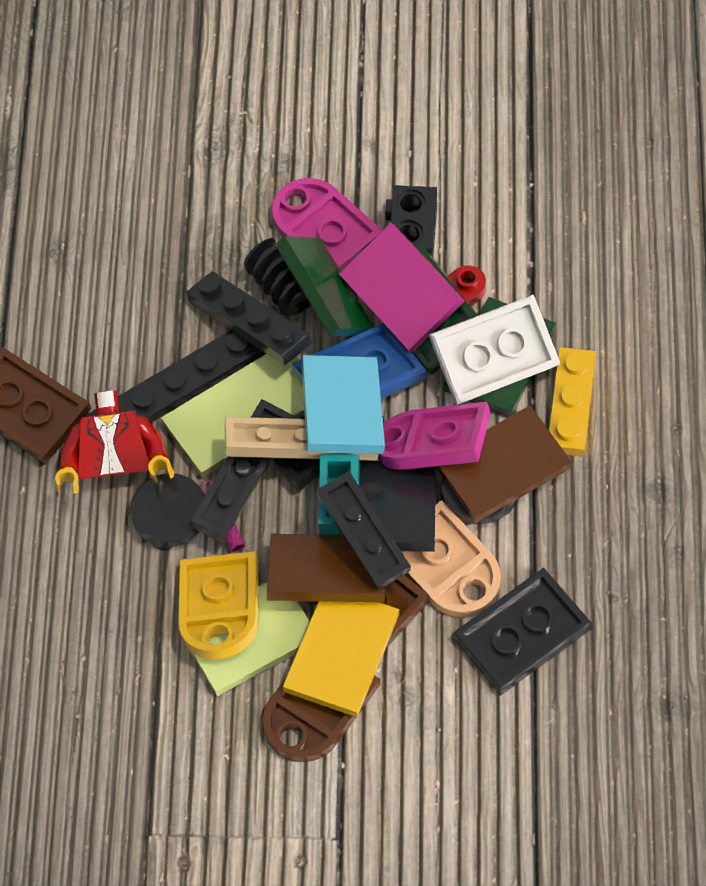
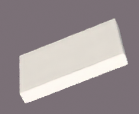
M534 295L429 335L456 405L560 365Z

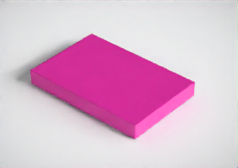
M390 223L339 274L412 353L465 302L460 294L393 223Z

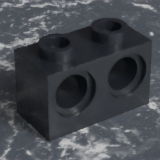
M394 185L393 199H386L385 220L391 221L408 240L415 241L412 243L415 247L419 243L423 245L434 259L437 187ZM410 209L417 210L416 212H406V210Z

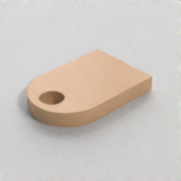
M441 500L435 505V552L401 551L411 565V571L405 575L429 595V602L440 612L457 618L476 616L496 600L500 590V568L492 553ZM477 585L483 588L485 595L479 600H470L465 597L463 592L467 587Z

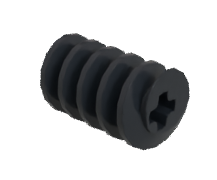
M273 237L265 239L247 254L244 261V269L249 275H252L253 280L258 285H261V289L266 295H269L270 300L275 305H278V309L283 315L291 316L305 311L311 304L275 246L276 240Z

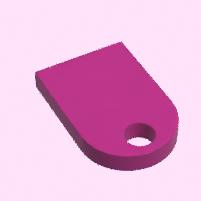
M303 178L292 181L277 193L273 201V222L278 233L282 237L321 238L341 272L383 231L335 187L320 179ZM293 196H301L306 200L300 206H291L287 203L288 199Z
M478 402L415 409L391 417L383 423L385 447L383 454L378 455L379 462L388 468L399 470L479 462L491 414L488 403Z

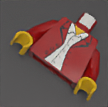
M117 390L94 393L97 416L82 417L80 423L71 428L61 451L60 469L55 476L58 493L61 492L60 487L64 482H72L73 493H77L79 491L78 476L79 479L149 470L153 481L158 483L156 477L158 471L166 469L170 478H173L174 470L168 459L162 435L147 417L137 416L136 411L119 413Z

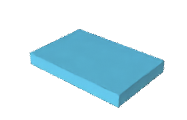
M303 355L301 365L307 452L383 454L385 441L377 357Z

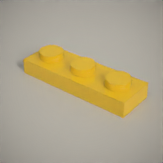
M559 348L558 359L560 365L557 366L549 431L567 455L584 457L597 351Z

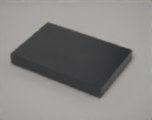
M360 460L359 487L400 550L435 552L436 467L399 470L388 468L382 465L379 460Z
M543 567L454 631L452 639L501 696L589 632L593 624Z

